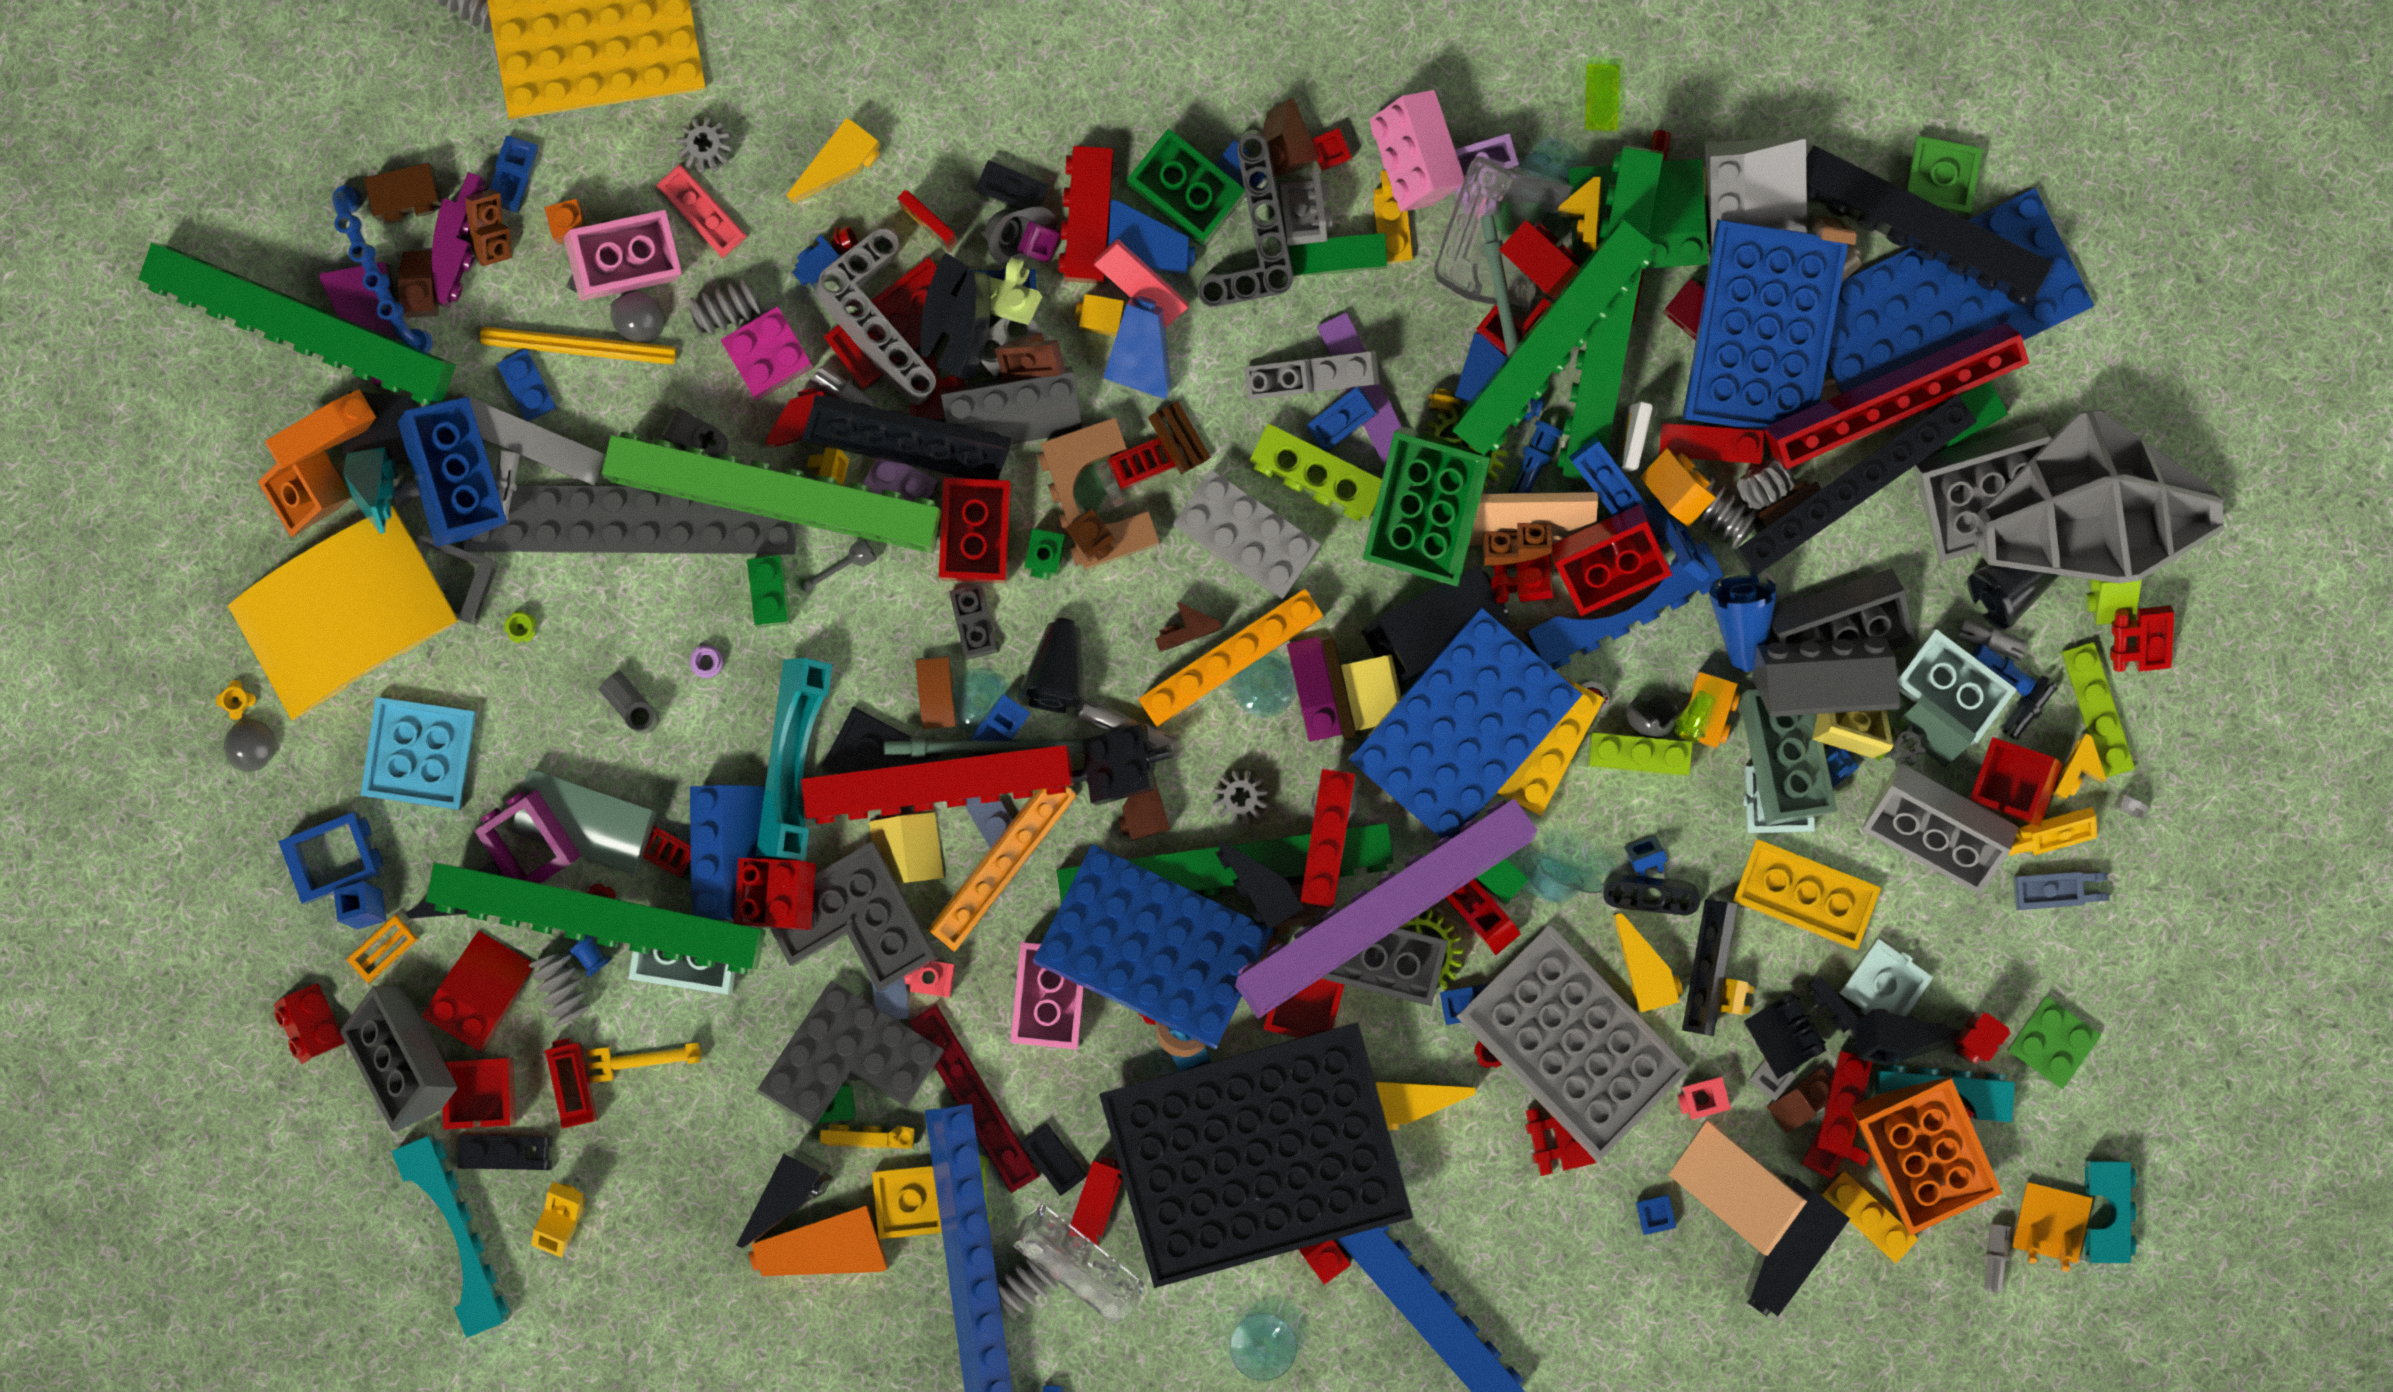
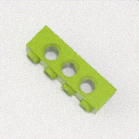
M1269 423L1267 424L1250 457V462L1255 464L1254 471L1268 478H1271L1274 473L1285 479L1283 485L1299 493L1304 488L1314 493L1312 499L1329 508L1334 503L1344 508L1342 514L1357 522H1360L1362 518L1369 521L1376 506L1382 479ZM1283 452H1291L1295 455L1297 462L1292 468L1285 469L1278 464V456ZM1321 467L1326 472V479L1318 484L1311 482L1307 477L1309 469ZM1348 481L1354 484L1356 493L1353 497L1343 498L1338 494L1337 486L1341 482Z

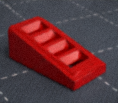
M1160 438L1107 459V463L1120 491L1176 467ZM1157 446H1163L1169 462L1163 464L1156 449ZM1150 450L1157 467L1152 469L1144 453ZM1137 455L1145 472L1140 474L1133 460V457ZM1127 461L1133 475L1132 477L1127 478L1121 462Z
M653 826L643 858L684 879L691 866V845ZM658 835L662 837V840L654 855L648 852ZM671 842L674 845L665 861L659 859L667 843ZM679 848L685 851L677 866L674 867L671 863Z

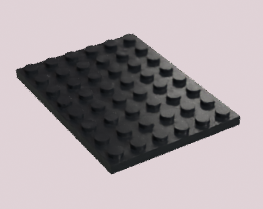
M1359 1022L1140 1081L1099 1094L1154 1288L1414 1217Z

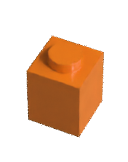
M577 199L544 207L552 238L557 244L565 243L563 237L569 230L587 226L582 204Z

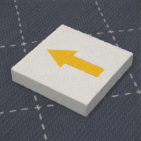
M1639 402L1624 409L1613 460L1623 473L1637 470L1639 467L1653 408L1651 404Z

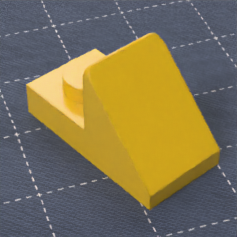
M1593 177L1558 207L1560 217L1584 218L1578 219L1577 239L1583 240V247L1586 251H1594L1598 246L1602 194L1601 177Z
M2087 733L2079 736L2055 784L2052 795L2061 800L2067 799L2069 795L2074 796L2083 780L2079 777L2080 773L2100 783L2106 782L2093 738Z

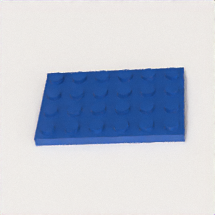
M1717 219L1682 418L1765 431L1764 427L1820 403L1848 244L1821 240L1816 234Z
M1480 606L1348 759L1438 837L1442 839L1449 836L1452 839L1461 833L1460 828L1476 817L1578 701L1582 693Z
M1091 844L1033 959V963L1217 1049L1242 997L1235 987L1237 977L1240 976L1238 971L1252 961H1255L1256 964L1259 963L1274 929H1268L1263 924L1258 925L1255 920Z

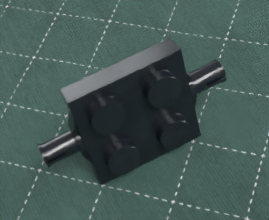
M1143 724L1083 739L1084 768L1072 771L1074 784L1087 781L1090 803L1096 806L1156 790L1154 782L1155 763L1172 759L1173 754L1170 752H1173L1170 745L1153 749L1149 743L1147 726Z

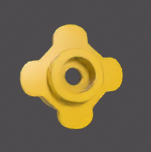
M233 680L229 683L228 688L216 696L215 701L217 706L223 707L224 710L229 712L231 719L239 720L243 717V712L249 706L255 705L256 697L254 694L248 693L243 689L240 681ZM234 697H238V703L233 702Z

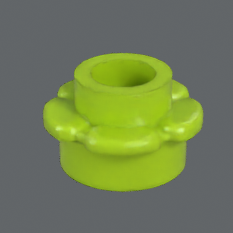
M515 611L505 620L504 631L508 633V638L514 643L528 642L536 634L534 629L537 623L532 615H527L524 611ZM519 624H523V630H518Z

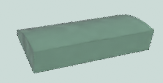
M1757 689L1747 690L1740 695L1739 700L1766 826L1836 812L1837 807L1822 742L1812 740L1817 714L1770 717Z
M531 768L528 769L522 791L526 795L531 794L535 790L539 791L582 857L634 875L637 874L658 812ZM524 808L515 813L512 833L548 845Z

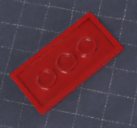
M930 257L871 300L915 352L921 348L920 333L923 308L927 291L937 269ZM858 310L852 315L859 316L861 312ZM840 325L823 336L863 390L884 376ZM868 332V336L872 340H883L878 332ZM898 356L889 357L891 363L896 366L902 362V359Z

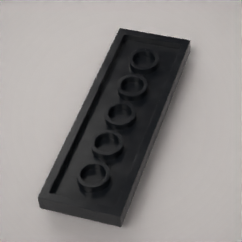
M815 394L801 442L971 479L998 480L1010 450L1012 437L1003 436L996 432L971 429L960 424L953 425L939 422L929 417L921 418L907 415L897 410L875 408L865 403L843 401L833 396Z

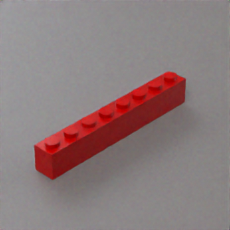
M2006 322L1764 427L1773 457L1784 468H1792L2025 366L2030 362L2022 336Z
M1068 745L804 778L801 779L806 819L815 818L817 825L836 822L835 816L848 814V820L868 818L869 811L881 810V816L901 814V807L914 806V812L934 810V803L947 802V808L967 806V799L980 797V804L999 802L1000 795L1013 793V799L1033 797L1034 790L1046 789L1047 795L1067 793L1066 786H1073L1074 781L1070 749Z

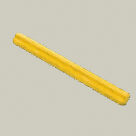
M486 326L481 328L479 335L480 343L488 346L670 365L675 363L677 353L674 346Z

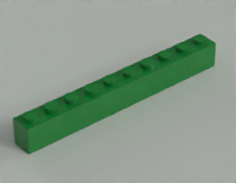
M1624 144L1622 152L1615 151L1612 171L1618 172L1616 186L1609 185L1606 205L1612 206L1610 219L1603 218L1599 238H1605L1624 213L1649 233L1663 151ZM1640 266L1633 273L1635 281L1623 296L1617 293L1613 297L1614 307L1604 320L1600 322L1595 319L1590 327L1593 329L1591 330L1592 334L1587 339L1586 350L1579 349L1575 369L1582 371L1580 382H1573L1569 402L1576 404L1574 415H1567L1563 434L1570 436L1568 447H1561L1557 467L1564 468L1562 477L1586 481L1569 456L1594 437H1597L1608 452L1642 267Z
M151 242L138 280L149 284L148 290L162 296H167L169 292L178 296L176 301L191 308H196L198 304L207 308L206 314L220 320H225L227 316L236 320L235 326L249 332H254L255 328L265 332L264 338L278 344H283L285 340L295 344L293 350L307 356H312L314 352L324 356L322 362L340 369L342 365L353 368L352 375L371 381L372 377L382 380L381 386L397 393H400L401 389L411 392V399L422 404L430 405L431 401L443 402L457 365L166 244Z
M1388 823L1346 829L1339 878L1354 876L1353 869L1367 867V874L1387 871L1386 864L1394 863ZM1311 834L1230 846L1286 880L1287 878L1301 877V883H1303ZM1220 847L1127 860L1191 891H1201L1204 897L1222 894V887H1235L1232 881L1238 878L1231 866L1225 869L1215 852ZM1080 866L1056 869L1061 903Z
M436 862L433 864L425 901L435 904L434 910L454 914L455 908L467 910V917L487 921V916L491 915L500 917L499 924L518 928L521 921L533 924L532 931L552 934V929L555 928L564 930V937L584 941L585 935L598 937L597 944L617 948L618 942L630 944L629 951L649 954L650 948L663 951V958L682 961L683 955L695 957V964L715 968V963L720 962L728 964L727 971L746 975L748 968L758 970L766 932L764 929Z

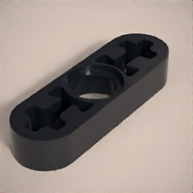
M1613 874L1607 877L1603 883L1604 900L1614 908L1687 916L1696 912L1700 905L1698 888L1693 883L1687 881ZM1616 886H1622L1623 888L1620 896L1614 895L1613 891L1616 889ZM1633 887H1637L1636 899H1632ZM1648 888H1655L1660 891L1661 896L1655 901H1647L1642 897V893ZM1666 891H1671L1670 903H1666ZM1683 894H1689L1686 904L1680 903V898H1682Z

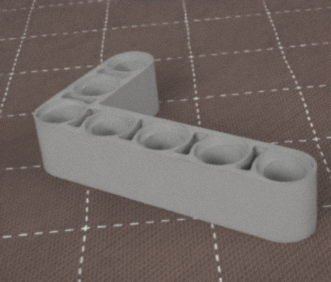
M881 228L872 232L822 271L816 284L815 296L904 400L912 405H922L927 402L935 388L936 379L933 372L859 288L892 262L897 251L899 242L896 234L889 229ZM877 243L884 244L889 249V252H879L874 245ZM852 262L859 263L863 266L864 271H854L849 264ZM834 282L838 285L839 290L831 291L826 288L824 283ZM846 307H856L860 310L861 315H850ZM868 332H878L883 340H872L868 336ZM889 357H900L904 361V365H894ZM911 382H922L926 390L918 391L914 389Z

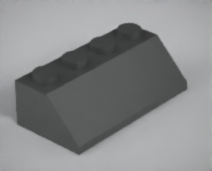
M1065 367L1066 371L1060 376L1008 380L1000 378L941 388L946 423L960 424L971 429L996 432L1003 436L1012 437L1011 444L1062 436L1082 429L1072 367Z
M1892 568L1775 608L1770 627L1774 643L1782 644L1878 637L1886 638L1891 649H1895L1915 642L1905 590Z
M1869 637L1867 639L1853 640L1836 639L1835 641L1772 643L1770 645H1757L1752 679L1770 717L1900 708L1896 660L1886 638Z
M372 986L341 1028L340 1033L391 1131L397 1132L440 1111L458 1087L406 989Z

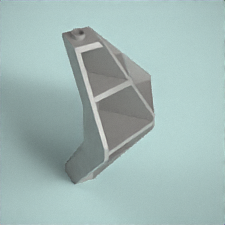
M2099 409L2081 411L1977 513L1978 532H1974L1973 541L1976 552L1982 554L1988 565L2113 583L2139 581L2224 530L2223 499L2211 486Z

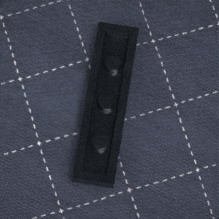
M1705 899L1682 1031L1714 1036L1737 904Z

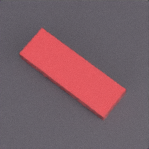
M681 164L676 166L656 185L723 259L747 238V235Z
M1119 239L1115 240L1094 259V265L1129 297L1137 299V296L1147 297L1156 302L1155 306L1163 308L1165 328L1188 309L1189 302Z

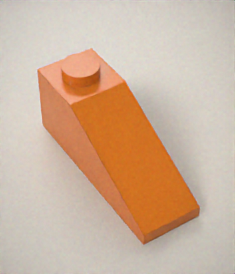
M358 389L328 403L268 438L265 444L282 471L366 432L376 416L362 392Z

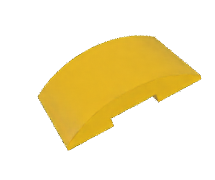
M390 506L391 518L387 519L385 533L380 534L369 519L365 518L285 563L248 588L228 605L291 720H295L349 688L348 685L396 656L409 652L459 621L395 506Z

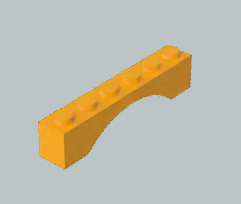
M1303 589L1138 698V701L1156 728H1158L1245 668L1322 620L1324 616L1307 590Z

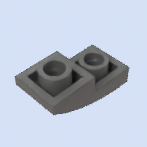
M982 584L949 591L965 660L998 653Z

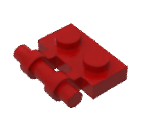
M1551 553L1524 562L1491 565L1494 568V577L1491 579V585L1495 593L1496 602H1508V593L1518 592L1520 603L1553 598ZM1516 568L1517 576H1507V569Z
M2171 605L2139 608L2137 620L2132 621L2129 620L2128 610L2118 609L2115 611V620L2111 622L2114 645L2110 648V659L2113 661L2114 671H2125L2127 662L2135 661L2138 672L2171 668L2174 610ZM2136 636V645L2128 646V637Z
M1538 1108L1525 1110L1528 1121L1525 1127L1527 1134H1531L1535 1153H1532L1534 1164H1538L1540 1176L1553 1173L1551 1160L1560 1158L1563 1171L1596 1164L1595 1159L1551 1114L1549 1119L1541 1120ZM1553 1129L1557 1148L1548 1150L1544 1135L1545 1130Z

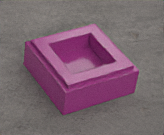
M1029 221L1017 251L1022 255L1049 263L1061 232L1054 228Z

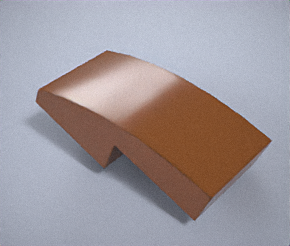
M491 189L465 197L470 234L480 265L487 266L512 258L510 228L502 224L500 193Z
M1517 523V531H1483L1484 566L1519 563L1552 553L1551 523Z
M949 655L916 658L917 685L923 730L956 726L957 717L953 698L954 683Z

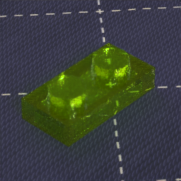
M1586 64L1584 131L1617 132L1619 65Z

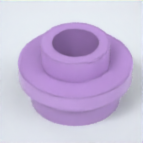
M701 645L690 656L691 669L702 678L714 677L723 667V656L716 647ZM705 655H709L713 659V664L709 668H704L701 665V659Z

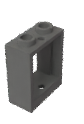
M419 534L417 541L414 540L424 560L429 548H433L478 565L462 610L459 611L452 608L457 619L477 625L499 563L448 544L435 547L433 539Z

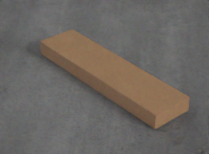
M1817 215L1812 216L1810 228L1821 240L1855 245L1857 233L1844 220Z

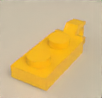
M1383 170L1380 173L1381 189H1374L1373 197L1376 234L1385 233L1387 263L1412 261L1408 211L1400 212L1397 201L1392 194V186L1387 171Z
M2093 807L2075 810L2050 819H2043L2040 827L2029 824L2028 826L2025 825L2018 828L2012 849L2008 855L2032 852L2035 856L2095 839L2098 836L2096 814Z
M830 1124L829 1130H821L820 1142L823 1146L913 1149L915 1135L914 1128L899 1125L889 1133H882V1127L862 1126V1132L849 1131L848 1125Z

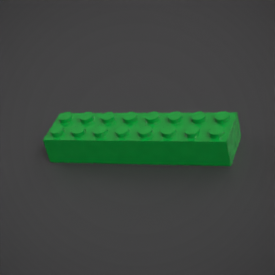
M1624 213L1458 417L1452 431L1483 456L1489 449L1493 453L1496 452L1506 439L1508 432L1505 430L1510 423L1515 427L1528 412L1529 406L1526 405L1531 398L1537 401L1549 386L1550 380L1547 378L1554 371L1556 374H1559L1570 361L1571 354L1569 351L1575 345L1580 348L1592 334L1591 330L1593 328L1590 326L1595 319L1600 322L1604 320L1614 307L1613 297L1617 293L1623 296L1635 281V275H1633L1635 270L1639 266L1645 269L1656 256L1657 249L1654 248L1656 246V238Z

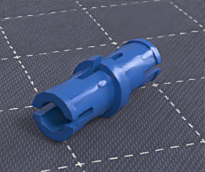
M1983 642L1978 644L1971 655L2016 688V691L2021 696H2027L2034 688L2036 679L2014 665V661L2009 657L2003 658Z

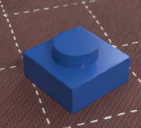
M1668 1194L1635 1202L1643 1235L1676 1228Z

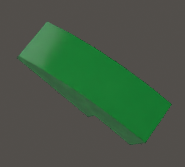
M1385 233L1327 238L1325 242L1288 246L1293 276L1387 269Z

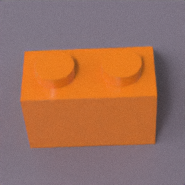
M325 451L282 471L276 463L257 481L291 538L337 511L352 497Z

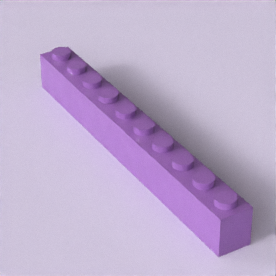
M1515 798L1506 804L1504 801L1496 803L1487 811L1488 816L1480 821L1476 818L1470 820L1460 828L1461 833L1450 839L1449 836L1442 838L1433 845L1434 851L1423 857L1422 854L1414 856L1405 864L1406 869L1398 874H1395L1394 871L1386 874L1377 882L1379 886L1368 892L1364 889L1358 892L1349 900L1351 904L1340 910L1339 907L1330 910L1322 917L1323 922L1312 928L1311 925H1308L1294 935L1296 940L1286 946L1280 943L1266 953L1268 958L1258 964L1252 961L1238 971L1240 976L1237 977L1235 987L1256 1017L1259 1019L1532 842L1538 830Z

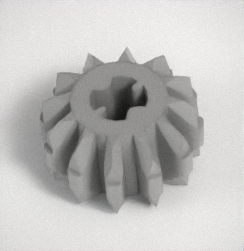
M705 117L703 126H701L697 118H693L692 124L695 128L690 130L687 126H683L681 130L687 138L680 137L676 140L678 145L684 147L678 152V156L680 158H688L685 165L689 169L697 164L698 172L703 174L706 170V164H709L711 170L716 172L718 171L715 164L717 159L722 164L726 165L728 163V159L721 153L733 152L732 145L725 143L732 136L730 132H722L724 124L721 121L712 127L711 117ZM703 138H708L712 144L710 149L706 147V152H702L697 145L699 141L703 143Z
M1772 457L1768 461L1764 460L1762 464L1755 465L1754 468L1746 471L1745 475L1739 478L1737 488L1740 491L1741 498L1748 504L1749 508L1760 509L1785 496L1788 491L1792 490L1796 480L1792 475L1791 468H1784Z
M1235 769L1232 770L1234 782L1231 783L1224 775L1220 777L1221 782L1227 786L1226 790L1214 787L1213 792L1224 795V798L1213 800V806L1225 804L1226 807L1219 812L1218 816L1223 818L1231 811L1233 814L1230 818V824L1235 825L1238 814L1242 815L1243 825L1246 826L1249 825L1247 813L1250 812L1257 820L1261 818L1260 813L1254 809L1255 805L1267 808L1268 803L1257 800V797L1268 795V789L1256 791L1255 788L1262 783V778L1258 777L1250 784L1248 781L1251 777V771L1246 770L1244 780H1239L1238 770ZM1243 788V793L1248 791L1250 794V798L1245 800V806L1238 807V802L1233 804L1231 801V797L1236 795V789Z

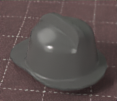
M1042 206L1029 207L1018 211L1005 209L996 212L989 219L987 226L981 229V234L988 243L990 255L995 261L1007 263L1011 257L1015 259L1028 257L1017 251L1028 222L1032 221L1057 229L1054 214Z

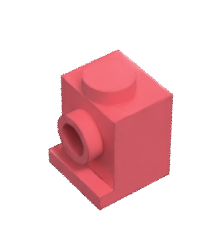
M932 961L906 976L905 984L911 985L910 992L951 997L956 964ZM926 971H932L935 975V980L931 984H926L923 981L922 977Z
M1721 1076L1681 1086L1683 1094L1677 1095L1681 1113H1688L1691 1120L1731 1109ZM1699 1092H1704L1707 1095V1102L1703 1105H1699L1695 1101V1097Z

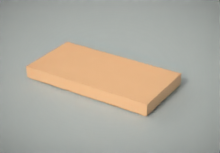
M1598 493L1482 494L1469 545H1483V531H1517V523H1551L1552 544L1596 524Z
M1706 1121L1668 1174L1758 1251L1767 1256L1807 1203L1803 1197L1709 1121Z

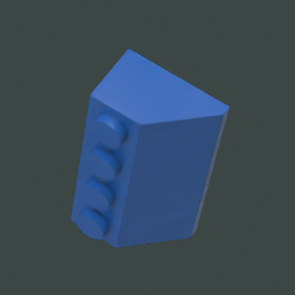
M469 397L404 411L398 420V426L435 547L468 540L506 524L507 520Z
M690 786L692 915L720 921H734L738 858L765 859L755 857L765 786Z

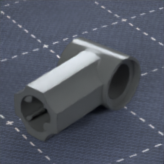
M620 670L606 679L598 688L632 730L646 734L652 732L657 727L659 716L656 709L645 700ZM641 709H646L649 713L648 722L643 726H636L634 722L635 714Z

